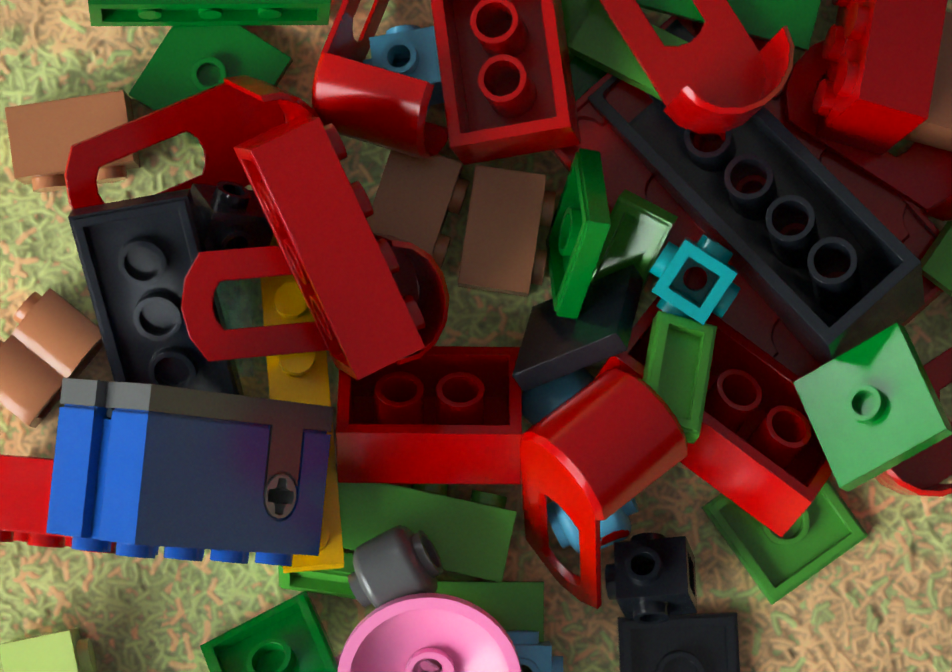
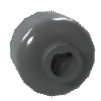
M398 525L362 543L354 550L353 567L355 571L348 575V582L354 596L363 607L372 604L375 608H378L399 597L419 593H435L438 587L437 576L443 573V566L435 547L423 531L419 530L414 533L409 528Z

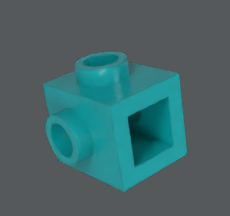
M705 234L701 236L697 243L686 236L680 247L669 241L649 271L659 278L651 291L661 297L656 306L666 313L688 319L693 318L702 325L705 324L711 313L722 318L741 289L732 282L738 271L728 263L734 253ZM690 267L702 268L707 274L706 284L700 289L689 288L683 279L687 269Z

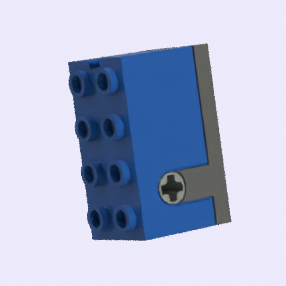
M75 378L62 379L60 404H64V407H59L46 533L72 536L71 549L111 552V543L117 542L115 555L138 558H155V555H158L159 546L165 547L164 558L203 561L205 549H211L210 560L242 564H248L249 552H256L255 563L292 566L293 554L319 556L331 438L327 431L331 432L334 407L155 384Z

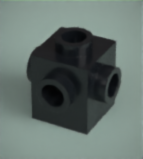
M220 181L216 186L192 183L191 194L206 251L270 246L274 233L253 190H248L237 183Z
M640 533L632 536L630 541L614 542L615 563L606 564L605 567L606 590L609 600L617 601L626 619H633L641 624H660L668 621L671 615L697 613L695 557L686 536L666 538L659 533Z

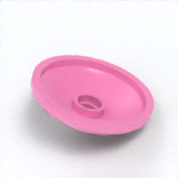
M419 593L399 597L373 610L350 634L342 650L338 665V672H428L420 666V663L426 659H435L440 662L442 667L434 672H522L519 656L510 636L494 617L467 600L438 593Z

